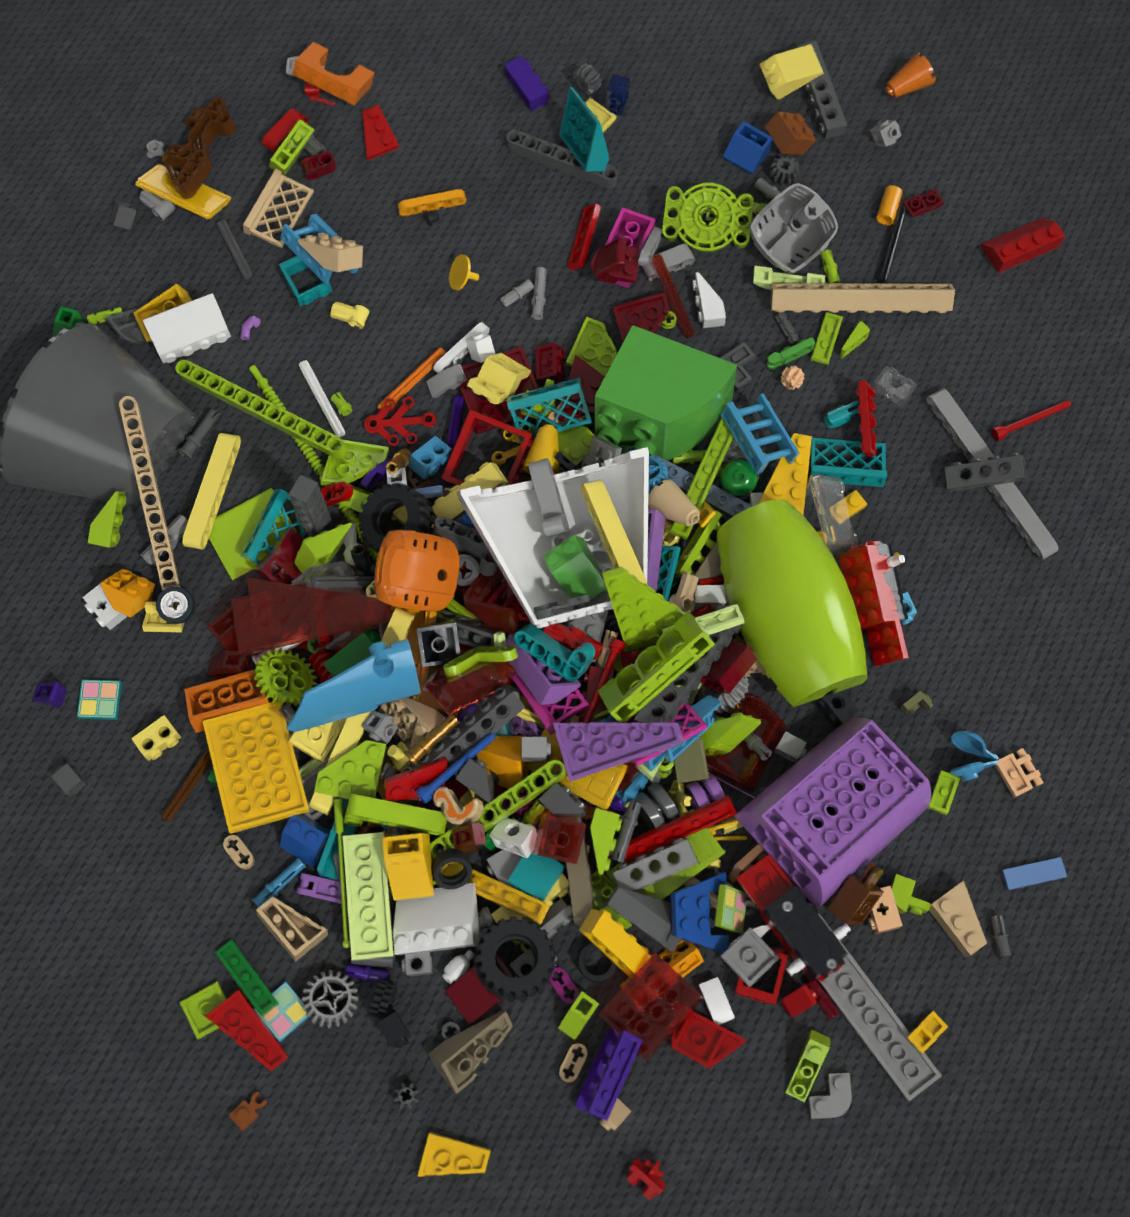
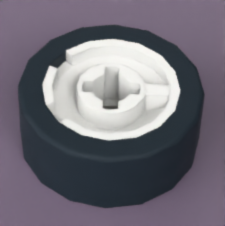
M177 586L169 587L159 594L156 601V610L159 616L167 622L174 624L184 623L194 614L195 600L186 589ZM174 602L180 603L177 609L173 608Z

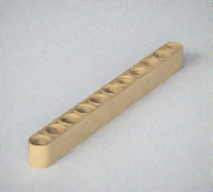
M125 396L120 400L119 407L162 591L169 587L177 586L181 588L139 404L133 397ZM127 401L134 402V408L130 411L124 408V404ZM131 420H137L139 423L138 427L134 430L128 426ZM135 439H142L143 445L141 448H134L133 441ZM145 457L147 459L145 467L138 466L137 461L139 458ZM143 477H151L152 482L149 486L142 485ZM148 495L156 497L155 504L148 505L146 503ZM154 513H158L161 518L157 524H153L150 520L151 515ZM158 532H162L165 535V539L161 543L155 541V534ZM161 551L169 553V559L165 562L159 558ZM167 569L172 570L174 573L171 580H166L163 576L164 571Z

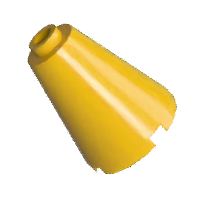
M545 424L539 428L523 465L525 473L531 475L529 463L548 458L554 475L560 474V462L554 458L559 452L558 431L554 426Z

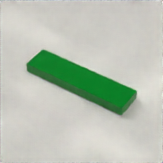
M232 939L215 952L261 1017H264L279 1005L276 998Z

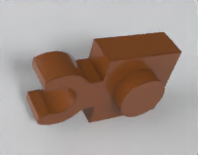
M260 1092L252 1095L250 1103L244 1100L229 1114V1117L242 1131L248 1128L260 1116L256 1110L265 1107L268 1103L267 1100H264L261 1104L256 1102L257 1097L261 1094Z

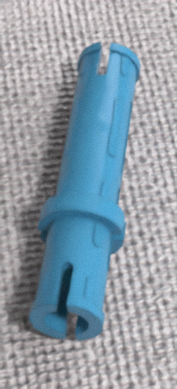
M297 857L270 884L264 885L265 888L251 900L260 907L271 897H276L277 893L306 866Z

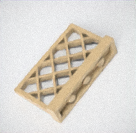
M275 169L243 224L244 233L248 235L253 234L282 248L284 242L273 239L272 234L282 232L283 227L280 220L290 218L291 224L289 227L291 229L294 228L314 190L282 175V171ZM285 182L291 185L292 189L282 191L281 186ZM304 191L308 194L305 198L298 199L296 192ZM294 193L296 200L286 202L284 195ZM282 196L284 203L274 205L273 199ZM298 204L299 210L290 213L288 206ZM286 207L288 214L278 216L276 209ZM274 210L276 217L266 219L265 213ZM278 221L280 228L270 230L268 223ZM266 224L268 231L261 233L256 230L258 226Z

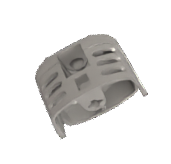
M793 184L782 193L780 192L753 218L749 224V230L754 245L773 266L794 274L811 262L829 245L828 243L837 233L838 224L830 207L816 192L802 184ZM793 220H797L800 223V228L794 227Z

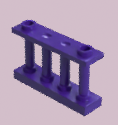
M609 1027L574 1107L607 1121L643 1040L622 1030L620 1033Z

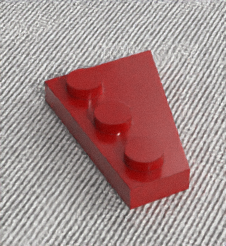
M379 105L364 110L363 121L367 160L398 149L399 144Z

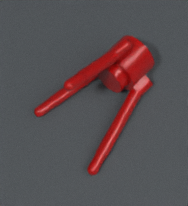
M308 82L305 83V95L310 96L311 101L336 106L334 102L317 97L321 95L320 88Z

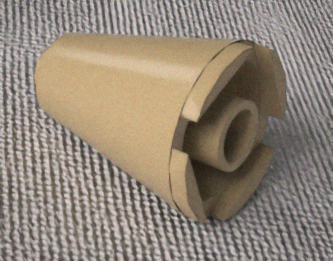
M670 479L663 480V484L660 486L656 485L652 489L648 497L650 509H656L666 516V519L687 526H692L698 522L700 511L675 482Z

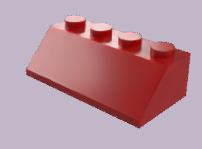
M1040 218L981 244V247L996 271L1000 273L1060 247L1065 235L1057 222Z

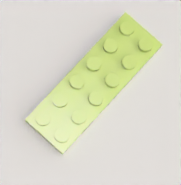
M384 832L343 836L352 961L394 956L387 869L383 853L382 838L384 837Z

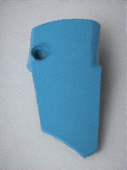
M408 639L390 643V648H387L384 642L372 644L369 647L370 657L304 692L300 705L292 720L286 726V729L298 732L376 710L381 704L421 694Z

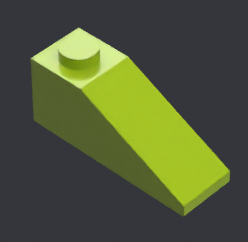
M299 120L270 159L269 167L274 171L275 169L282 171V175L285 176L313 134L314 129L302 120Z

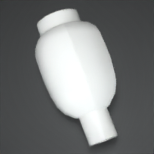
M468 950L464 955H458L453 958L444 968L442 977L449 984L459 980L468 971L470 960L475 956L474 953Z

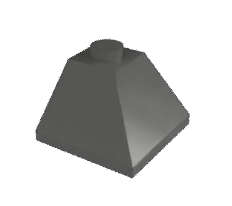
M479 758L476 760L469 759L456 779L487 802L493 801L498 795L491 772L486 768L487 764Z

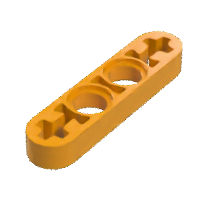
M457 189L407 199L399 202L398 210L401 216L422 213L424 210L432 211L439 209V207L447 208L462 205L466 202V196L463 190Z

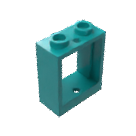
M298 256L279 264L281 273L300 306L308 305L314 299L325 297L332 291L330 282L325 284L322 281V284L299 294L290 276L308 268V266Z

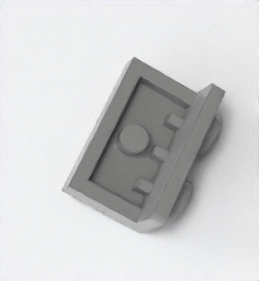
M560 899L548 909L541 925L539 924V928L547 931L549 939L558 932L556 930L562 924L566 926L574 919L570 905L567 906L563 899Z

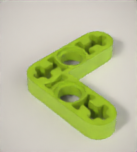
M515 646L476 647L443 665L446 677H452L463 673L480 662H507L516 659L518 654Z

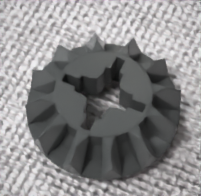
M459 555L460 568L465 561L466 568L472 570V572H466L462 579L461 572L459 571L457 584L461 586L470 585L478 578L479 565L473 557Z

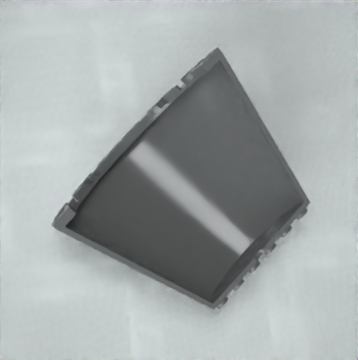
M77 323L74 328L70 330L64 328L56 337L53 336L48 341L51 344L47 348L41 347L29 362L14 387L18 389L15 398H9L8 408L2 419V422H4L3 437H0V465L3 468L0 469L4 480L9 484L109 501L116 491H125L126 505L139 507L142 502L120 412V400L125 396H131L139 404L157 483L160 473L164 472L168 467L167 459L176 455L179 443L186 439L187 431L190 426L193 427L195 425L197 416L101 327L92 323ZM127 401L124 404L125 410H132L134 402ZM131 420L128 424L132 430L136 429L139 425L137 420ZM137 438L133 441L134 448L142 447V439ZM145 457L139 458L137 461L138 466L145 467L147 459ZM150 476L142 478L143 486L151 484L152 479Z

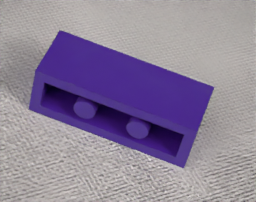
M520 56L504 64L506 77L530 111L548 103L549 90L545 85L543 86L539 75L533 72L529 61H525L523 56Z

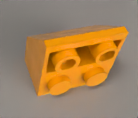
M124 569L105 579L100 585L113 609L128 617L134 616L145 608V602L152 601L155 584L148 581V579L139 577L131 571Z

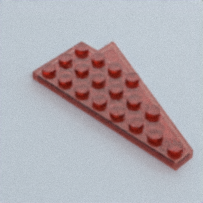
M247 578L249 596L231 600L240 656L388 622L392 617L390 605L379 601L377 598L254 578Z

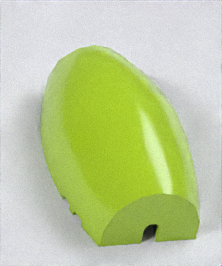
M775 499L752 506L724 523L717 532V548L721 561L720 570L723 573L724 588L729 605H738L744 618V624H742L740 629L746 644L753 649L757 663H761L766 671V676L768 678L771 677L778 686L776 689L793 707L822 698L831 690L833 693H837L863 684L868 679L866 654L854 601L833 555L806 518L788 500Z

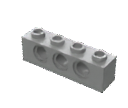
M680 838L672 842L673 846L667 849L663 846L654 850V854L649 857L643 855L636 858V863L628 865V863L618 866V871L613 873L618 886L636 892L698 864L699 861L690 840ZM672 852H677L679 860L672 864L669 856ZM657 860L660 863V869L653 872L651 863ZM635 869H640L642 872L639 880H635L632 876Z

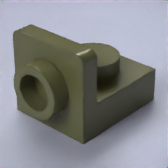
M920 690L904 703L900 710L904 715L909 711L912 714L921 705L928 712L933 707L931 698Z

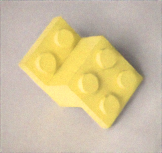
M498 353L486 357L478 377L470 379L467 386L472 388L474 393L487 397L489 402L500 404L507 401L508 397L514 396L521 379L529 377L531 370L503 353Z

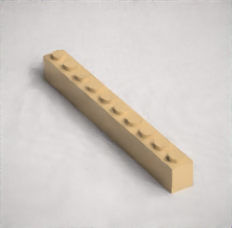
M771 283L770 306L775 312H784L785 310L803 312V310H810L817 313L821 312V310H828L829 312L836 313L839 310H844L850 313L857 311L868 313L883 311L885 313L893 311L903 313L911 311L921 313L936 311L946 313L953 310L955 289L952 284Z

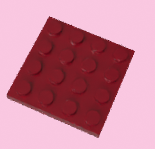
M522 347L503 353L531 370ZM476 361L462 366L466 381L459 387L468 411L472 410L507 425L514 423L507 401L493 404L487 400V397L474 393L472 388L467 386L470 379L478 377L484 362ZM532 370L529 377L521 379L514 395L525 393L527 390L539 389ZM521 409L515 410L518 417L525 418L526 415L521 414ZM478 420L475 430L478 435L497 427Z

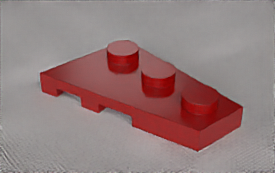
M446 757L438 758L437 762L431 764L425 763L421 765V768L414 771H405L385 779L384 800L396 801L419 798L415 791L421 786H428L446 771Z

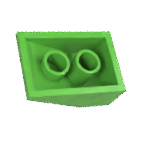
M573 535L543 556L552 575L570 599L588 594L591 601L607 591L602 571L584 538Z

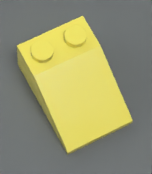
M811 44L773 55L760 63L770 91L777 99L785 97L824 74Z

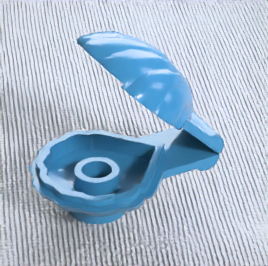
M957 731L951 736V742L954 746L967 753L975 754L987 762H976L954 768L949 772L951 775L962 777V781H968L978 778L977 773L981 772L984 768L998 764V756L986 749V744L978 734L971 731Z

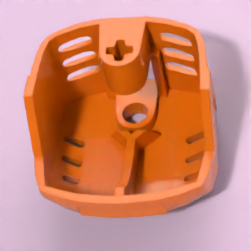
M412 530L389 531L381 544L376 562L375 591L377 599L385 604L402 609L408 608L432 612L444 609L454 597L457 586L460 557L455 544L444 537Z

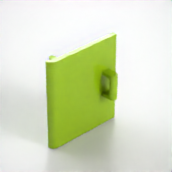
M272 488L215 518L209 539L232 581L250 572L258 565L251 560L241 557V554L274 492ZM286 514L287 519H288V522H289V525H291L292 522L290 521L288 515ZM283 516L277 517L275 520L277 529L286 526ZM287 529L278 531L279 538L285 534ZM268 534L266 538L268 545L277 543L275 534ZM266 549L259 551L256 557L258 560L261 561L267 555Z

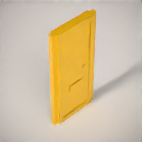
M157 164L135 182L136 186L206 219L213 217L231 200L230 196L204 184L200 186L192 198H182L166 167L161 164Z
M544 729L541 737H546L547 743H551V758H547V763L552 760L564 763L556 733L550 735L547 729ZM529 762L527 769L535 772L545 764ZM559 764L553 768L554 775L561 771ZM622 764L575 781H569L567 776L558 784L560 786L564 784L572 793L607 810L624 777L627 765Z

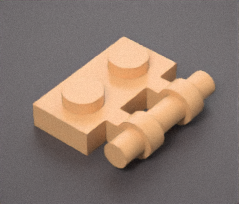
M1023 748L1016 752L1020 759L1017 760L1012 753L999 759L998 764L995 765L1014 798L1033 789L1030 781L1033 780L1036 786L1044 783L1040 777L1041 773L1035 769L1031 762L1032 758L1029 754H1026ZM1021 765L1025 766L1026 770L1029 773L1028 775H1025L1024 771L1021 768Z

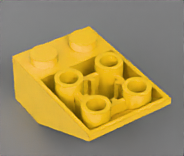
M418 833L383 837L384 861L393 899L403 900L434 896L429 834Z

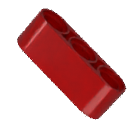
M290 109L264 136L262 140L263 146L276 153L297 122L302 120L308 124V118L297 110Z

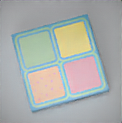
M287 982L272 993L279 1005L264 1017L260 1016L279 1042L284 1040L307 1019L306 1013L309 1011L303 1010L304 1002H302Z

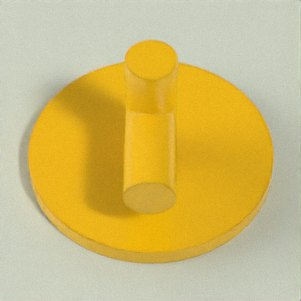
M463 254L455 258L450 269L449 283L453 290H461L468 279L475 281L479 279V274L470 272V260L468 256Z

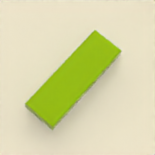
M829 312L825 313L811 357L812 361L826 365L829 364L843 319L842 316Z

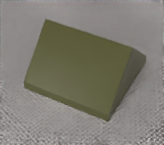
M696 739L674 760L678 783L709 779L703 739Z

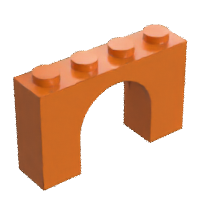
M313 42L295 60L292 75L355 105L370 89L375 72L359 65L349 75L332 74L323 68L329 49Z

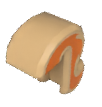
M439 787L433 793L435 805L444 809L445 818L456 826L475 823L482 815L484 809L483 802L477 798L462 807L453 790L447 787Z

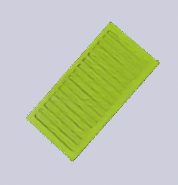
M692 808L690 811L687 812V814L695 810ZM708 828L691 834L683 839L690 840L699 863L636 892L663 900L724 855L725 850L722 849ZM669 844L665 848L667 849L673 846V844ZM654 852L647 854V857L653 855ZM672 852L669 856L672 864L679 860L677 852ZM625 860L624 863L620 862L606 873L615 887L619 886L613 873L618 871V866L626 863ZM634 860L628 863V865L634 864L636 861ZM657 860L651 863L653 872L660 869V863ZM635 869L632 873L635 880H639L642 876L640 869Z

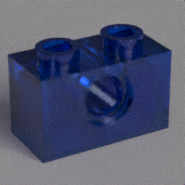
M613 74L607 89L606 109L614 115H623L629 99L630 78Z

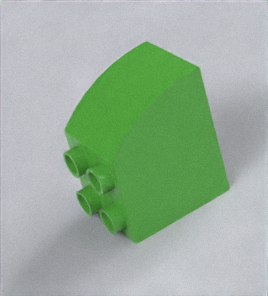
M632 325L595 395V435L617 446L619 444L629 448L632 451L648 447L649 456L656 454L665 460L678 457L696 447L718 427L722 418L720 413L726 403L732 402L737 365Z

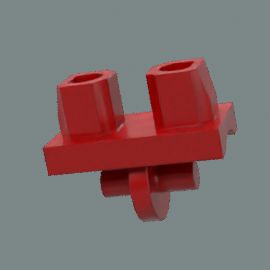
M636 1158L629 1168L630 1171L626 1180L634 1186L640 1179L644 1181L647 1185L642 1190V1193L649 1200L656 1194L660 1195L666 1186V1183L661 1180L664 1173L658 1169L661 1165L659 1160L652 1164L647 1159L643 1164Z

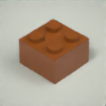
M777 112L765 126L780 152L784 154L803 155L816 142L812 130L807 127L803 116L800 114Z

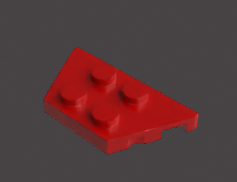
M675 1001L673 1002L672 1049L710 1069L745 1043L746 1039Z

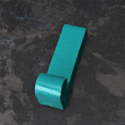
M532 624L525 625L514 636V641L519 647L569 681H576L587 671L596 653L594 646L590 643H582L572 652Z

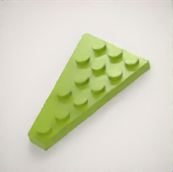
M623 567L602 573L627 651L656 644L662 635L661 629L673 626L676 621L686 614L674 603L666 601L660 593H656L646 583L642 584L639 582L636 576L629 574Z

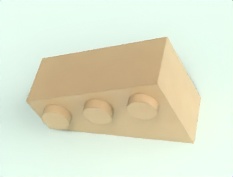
M964 881L930 905L929 911L965 958L971 956L987 944Z
M271 897L256 909L259 919L295 962L328 935L326 928L319 926L306 916H302L274 897Z

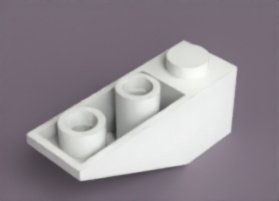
M696 272L695 280H692L693 291H697L695 303L696 307L699 306L700 308L698 312L699 322H702L703 328L725 326L726 315L723 301L700 273Z

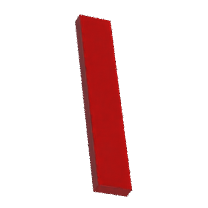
M729 796L703 806L631 839L624 860L626 863H630L640 856L650 854L660 847L672 844V842L680 838H685L737 814L736 809Z

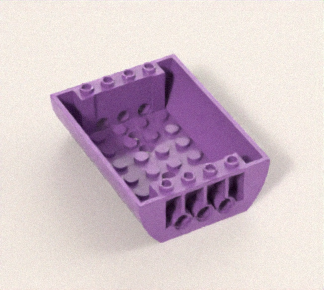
M853 717L833 730L734 815V817L819 909L841 888L843 881L847 877L856 875L928 808L931 801V788L929 780L872 720ZM867 772H868L874 779H871V778L868 776ZM854 783H860L863 791H857L854 788ZM826 807H832L835 810V816L829 815ZM812 820H819L822 825L821 828L814 827Z

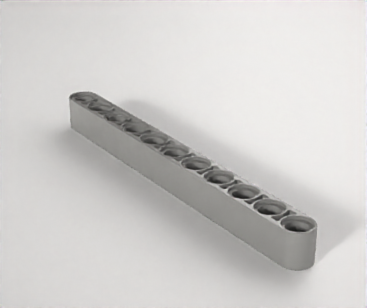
M945 388L927 396V404L932 406V411L938 419L942 420V425L948 433L952 434V439L959 448H962L964 451L962 453L968 461L974 459L986 461L988 457L994 456ZM1001 466L1000 473H1006ZM983 468L981 476H987L990 473V468ZM1013 482L987 486L989 491L994 493V498L1001 508L1004 507L1005 513L1011 522L1016 524V529L1021 536L1026 538L1028 541L1026 543L1033 553L1036 552L1039 560H1043L1059 550L1054 538Z

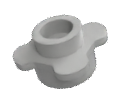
M157 140L150 141L146 145L148 149L147 156L149 158L154 156L162 157L164 155L162 149L164 144Z

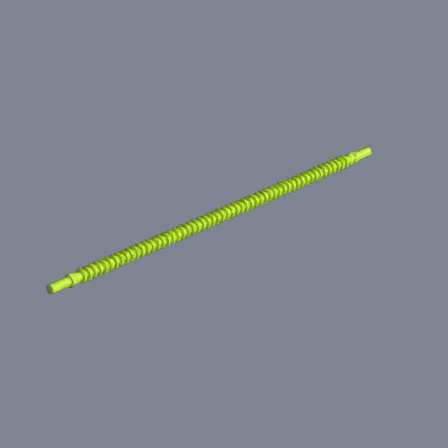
M255 365L251 366L249 370L257 380L258 387L263 390L262 393L265 395V398L286 410V407L283 406L273 388L268 385V380L263 378ZM292 437L295 439V443H298L297 446L300 447V451H303V455H306L305 458L309 459L308 463L311 464V467L314 468V471L317 472L316 474L320 476L319 479L321 480L325 469L323 468L324 464H321V460H318L319 457L310 445ZM339 503L336 504L339 505V509H342L341 512L347 518V521L356 525L358 538L361 539V543H365L364 545L368 547L366 541L361 537L363 532L359 531V524L361 522L357 518V514H354V510H351V508ZM368 547L367 551L370 552V556H373L372 559L376 560V564L378 553Z

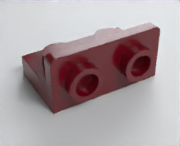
M555 342L536 347V380L539 383L547 381V379H556L558 382H564L565 368L563 359L565 358V352Z

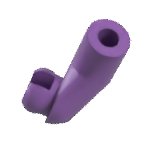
M250 316L242 324L241 340H249L251 328L260 325L259 318Z

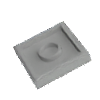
M751 927L720 956L748 987L757 981L779 959Z

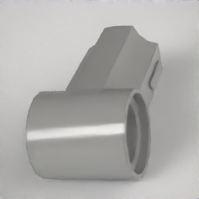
M147 190L141 192L140 201L150 208L156 217L162 218L161 221H164L175 210V206L170 201Z

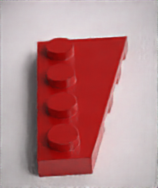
M241 990L235 992L205 1016L209 1021L217 1025L220 1030L233 1038L237 1044L250 1052L254 1058L270 1071L289 1057Z

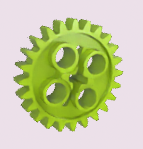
M274 649L272 653L268 651L266 655H262L257 662L254 670L256 674L254 680L258 681L256 687H262L260 693L266 692V699L272 697V703L279 701L280 706L284 703H290L291 705L293 703L297 707L302 700L304 692L317 686L315 682L317 676L313 675L315 670L309 669L311 664H305V658L299 659L298 653L293 656L291 650L285 654L284 649H281L280 653Z

